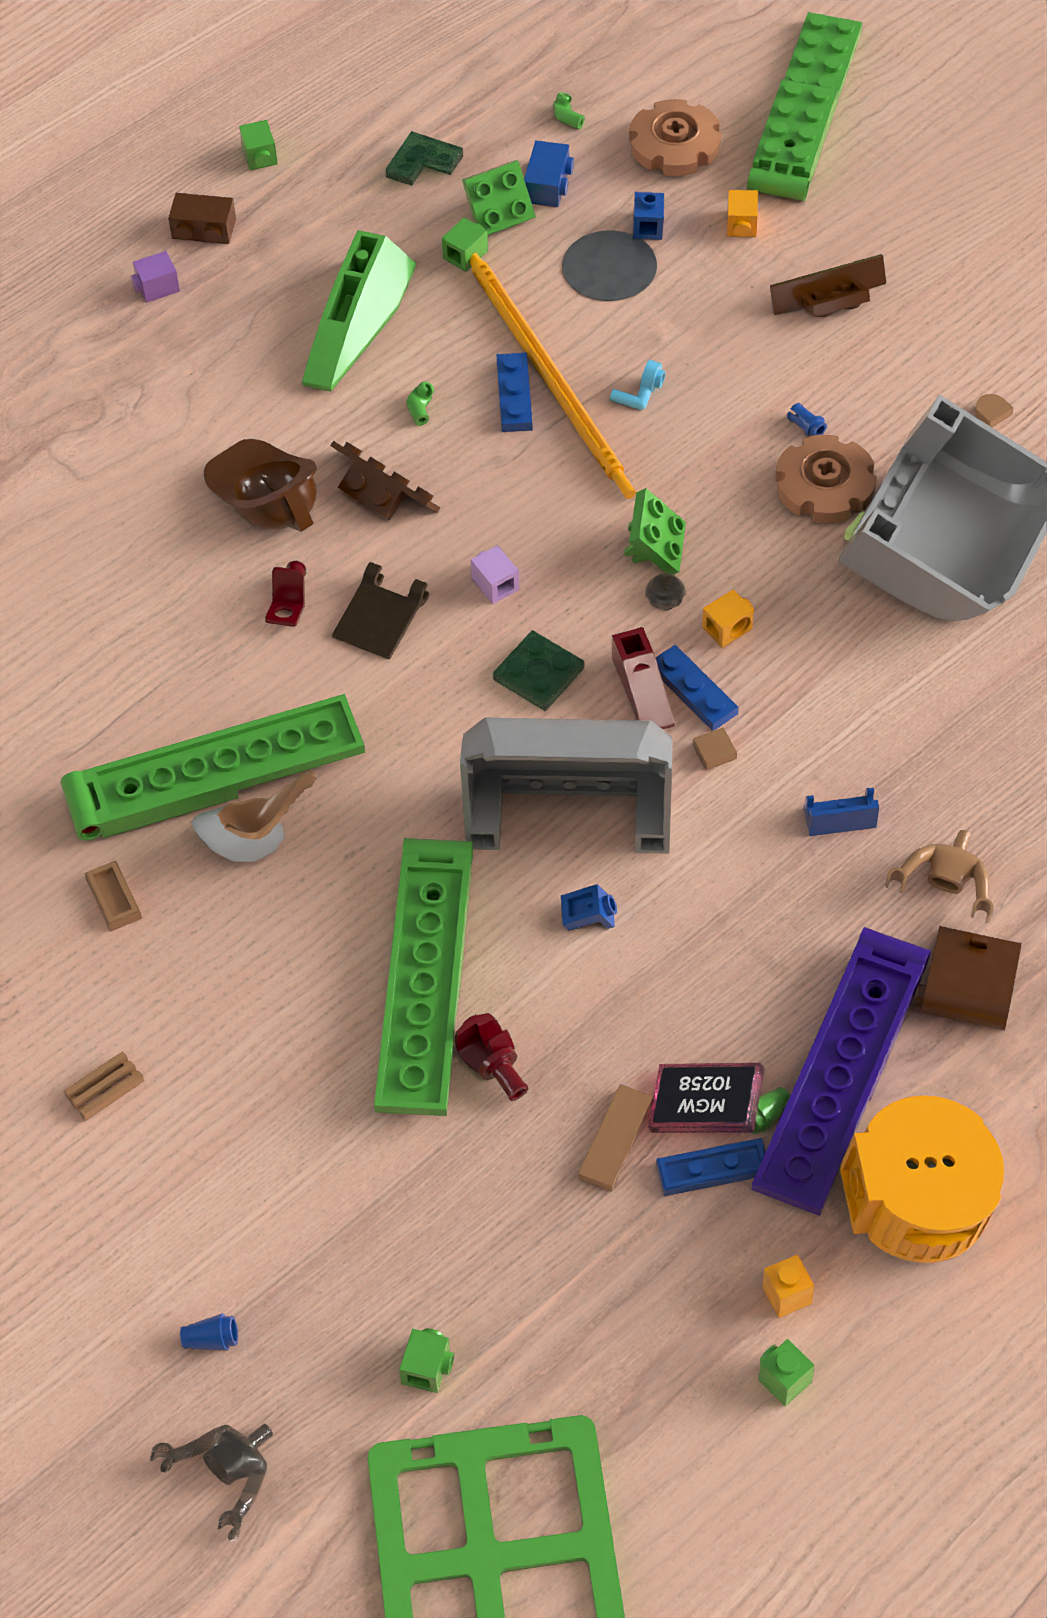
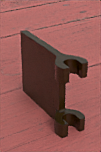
M369 562L364 571L362 582L332 633V637L390 660L416 612L426 603L430 595L428 591H425L428 584L415 579L411 585L408 597L379 587L384 579V575L380 574L382 566Z

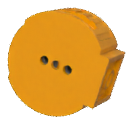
M911 1096L885 1106L873 1117L864 1133H854L839 1167L853 1234L868 1233L869 1240L877 1247L895 1257L911 1262H942L966 1252L978 1241L1002 1199L1000 1191L1004 1181L1003 1157L997 1141L984 1125L983 1118L958 1102L937 1096Z

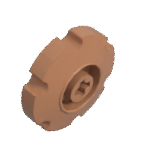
M681 99L655 102L653 109H642L635 115L630 124L629 142H631V154L644 168L650 171L661 169L663 170V175L684 176L696 173L697 166H709L720 152L722 134L719 132L720 122L709 109L700 104L689 106L687 100Z
M814 435L803 438L802 446H789L777 462L775 481L778 482V497L792 513L797 516L810 514L814 522L835 523L848 520L850 511L857 510L862 512L870 504L874 496L877 476L873 474L874 461L863 447L853 441L848 444L841 443L839 436Z

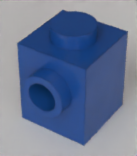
M635 192L633 238L662 240L664 193Z

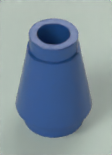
M224 1313L188 1326H182L180 1330L181 1343L184 1349L228 1351L230 1346L238 1344V1328L235 1317L233 1315L226 1316Z

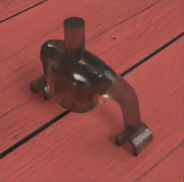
M224 1424L206 1432L196 1440L174 1449L168 1443H158L152 1448L150 1461H154L158 1457L166 1458L161 1464L160 1471L168 1472L172 1468L173 1463L204 1453L203 1459L207 1467L226 1485H230L238 1479L248 1477L234 1508L222 1513L218 1523V1529L225 1525L233 1526L228 1534V1540L234 1541L240 1535L242 1519L252 1507L267 1471V1462L257 1448L271 1438L273 1432L267 1424H262L246 1437L230 1425Z

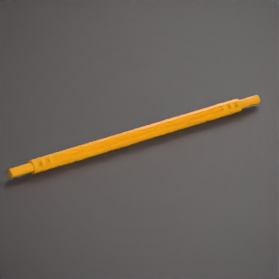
M474 253L469 261L472 266L473 275L525 353L527 352L528 358L610 480H614L626 499L633 498L636 495V491L625 476L623 465L488 263L482 261L479 255Z

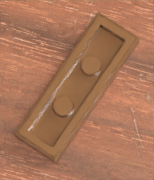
M622 1084L619 1085L578 1172L579 1180L612 1192L653 1103V1096Z

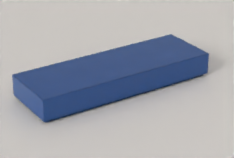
M762 1138L657 1158L656 1167L664 1196L754 1179L766 1152Z

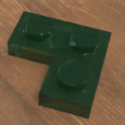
M411 131L386 167V178L412 186L424 167L451 175L463 158V148Z

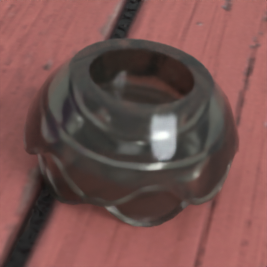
M670 573L654 576L648 582L645 590V596L649 599L650 604L665 611L678 607L686 595L684 583L677 576Z

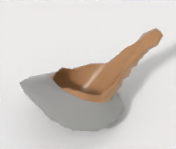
M312 771L301 774L292 784L286 785L269 799L253 798L202 812L191 821L194 831L212 851L233 862H255L275 852L284 839L283 825L279 822L282 815L288 812L290 805L295 803L304 790L313 786L317 777Z

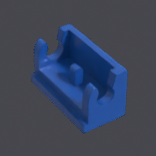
M866 788L865 796L815 803L813 795L806 796L804 813L809 835L817 836L877 828L879 804L878 800L873 799L874 788Z

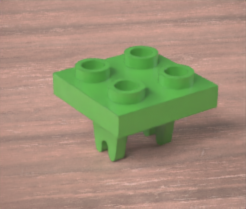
M518 160L462 179L474 221L487 230V235L536 217Z
M647 488L636 492L633 519L628 524V531H631L630 545L625 548L624 555H633V563L651 560L668 576H672L680 572L686 522Z

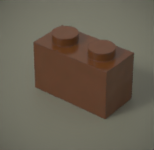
M175 193L168 217L172 239L229 244L236 221L233 198Z

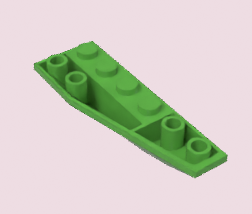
M357 230L339 270L319 323L302 379V386L331 392L398 310L415 271L416 262L388 237Z

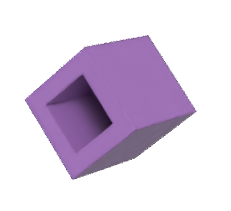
M167 251L133 262L135 274L131 275V281L136 293L141 292L146 303L180 292L177 272Z

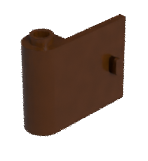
M939 926L927 985L919 984L915 1004L922 1006L921 1013L1005 1031L1022 943Z

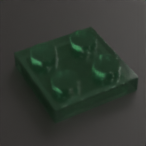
M531 630L493 672V680L546 712L582 672L584 660Z

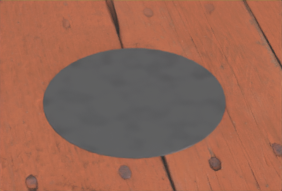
M606 230L590 233L575 241L566 251L562 267L567 282L577 292L597 300L615 301L630 298L646 289L656 275L657 259L651 247L642 239H634L633 234Z

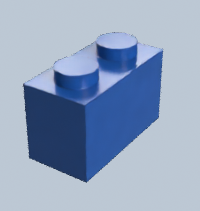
M535 140L524 178L532 204L559 207L561 196L567 195L568 178L566 177L567 175H572L574 168V157H570L568 144Z

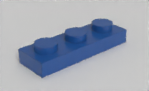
M527 352L496 354L502 432L533 430Z
M676 645L656 657L662 681L712 731L738 715L739 707Z

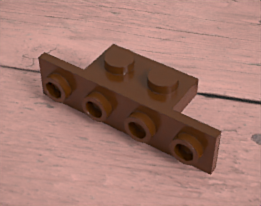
M879 254L770 285L773 313L778 315L804 307L814 317H827L837 310L858 308L860 304L870 301V288L887 284L883 255Z
M335 441L331 443V447L353 460V463L337 487L388 520L392 518L406 494L438 513L441 507L431 502L434 496L419 486L415 491L407 487L410 482L408 479L395 471L391 476L383 472L386 467L384 464L371 456L368 461L359 457L362 451L347 441L344 446Z

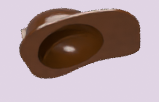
M244 439L229 447L206 464L204 479L208 488L224 502L231 505L248 523L267 530H280L289 527L301 532L314 524L309 513L315 504L317 495L316 484L313 478L317 466L313 460L288 454L265 441Z

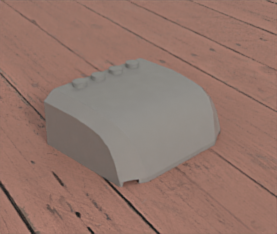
M938 395L903 443L841 553L838 562L892 596L935 618L960 621L982 615L1015 595L1047 533V462L943 396Z
M485 717L463 734L460 773L466 841H473V849L500 850L503 793L637 796L635 853L669 854L672 737L654 721Z

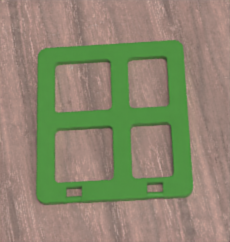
M577 1415L530 1424L526 1422L439 1434L428 1438L381 1442L375 1444L369 1450L368 1466L385 1618H413L410 1591L414 1585L464 1577L469 1578L473 1583L477 1618H505L500 1583L502 1573L584 1561L589 1566L596 1617L625 1618L594 1422L587 1416ZM551 1430L553 1441L530 1444L529 1433ZM434 1447L435 1457L412 1460V1449ZM562 1450L569 1451L573 1457L583 1524L582 1529L577 1532L506 1542L497 1541L493 1531L485 1471L486 1463L497 1459ZM446 1466L456 1467L460 1480L467 1535L466 1545L462 1548L409 1554L405 1549L398 1476L403 1472Z

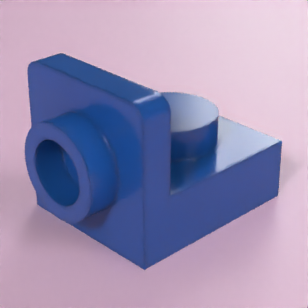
M598 884L561 895L562 922L568 931L596 922H601L607 929L615 927L614 914L617 913L615 899L611 894L608 895Z

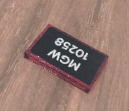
M761 1063L659 1064L648 1122L649 1130L651 1133L754 1132L764 1075L763 1065Z

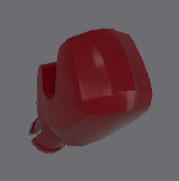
M489 1013L475 1014L466 1019L455 1033V1047L462 1060L471 1069L479 1073L483 1080L495 1078L510 1101L521 1098L527 1093L529 1088L512 1066L517 1060L518 1055L514 1051L515 1046L508 1030L502 1031L498 1021Z

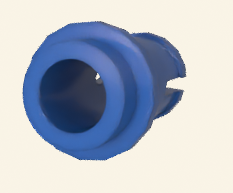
M796 403L790 408L796 414L794 415L788 411L787 419L802 428L807 437L824 434L827 424L822 416H815L800 403Z

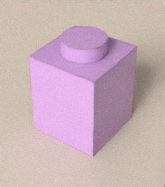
M498 545L487 551L480 552L471 559L472 580L492 604L519 590V570Z

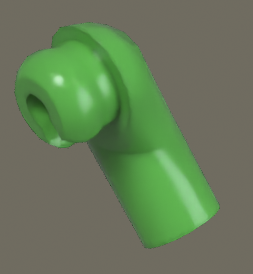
M564 92L558 93L556 100L553 101L555 117L560 122L576 129H581L585 116L572 111L570 105L572 98L569 94Z
M421 382L414 388L406 401L409 412L418 426H422L429 421L425 407L431 401L434 393V387L429 382Z

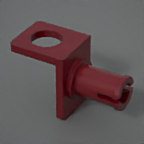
M291 561L287 564L286 568H273L272 603L265 616L266 623L290 627L297 626L305 607L304 576L306 575V566L302 562ZM282 610L293 613L289 617H278L275 615L276 612Z

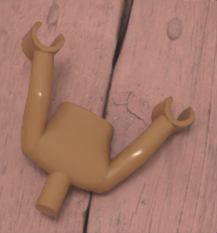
M966 830L958 832L953 846L930 844L919 848L906 859L900 868H892L887 874L885 887L888 888L892 880H897L901 882L899 893H903L906 888L907 879L912 872L922 863L929 862L930 873L928 881L932 886L954 894L960 893L965 884L971 878H974L976 900L973 903L971 918H974L976 911L982 910L987 913L985 923H989L994 910L993 903L988 899L989 876L984 863L975 855L966 851L971 838V834Z

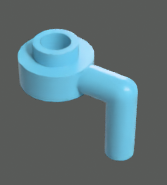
M653 360L647 362L637 396L613 389L610 401L638 410L645 409L651 392L653 393L656 388L660 389L663 385L666 371L662 370V363Z

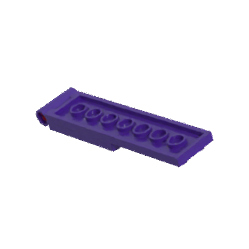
M866 927L863 928L752 1182L751 1190L821 1216L839 1173V1167L858 1128L866 1106L872 1099L917 992L921 977L927 967L931 950Z

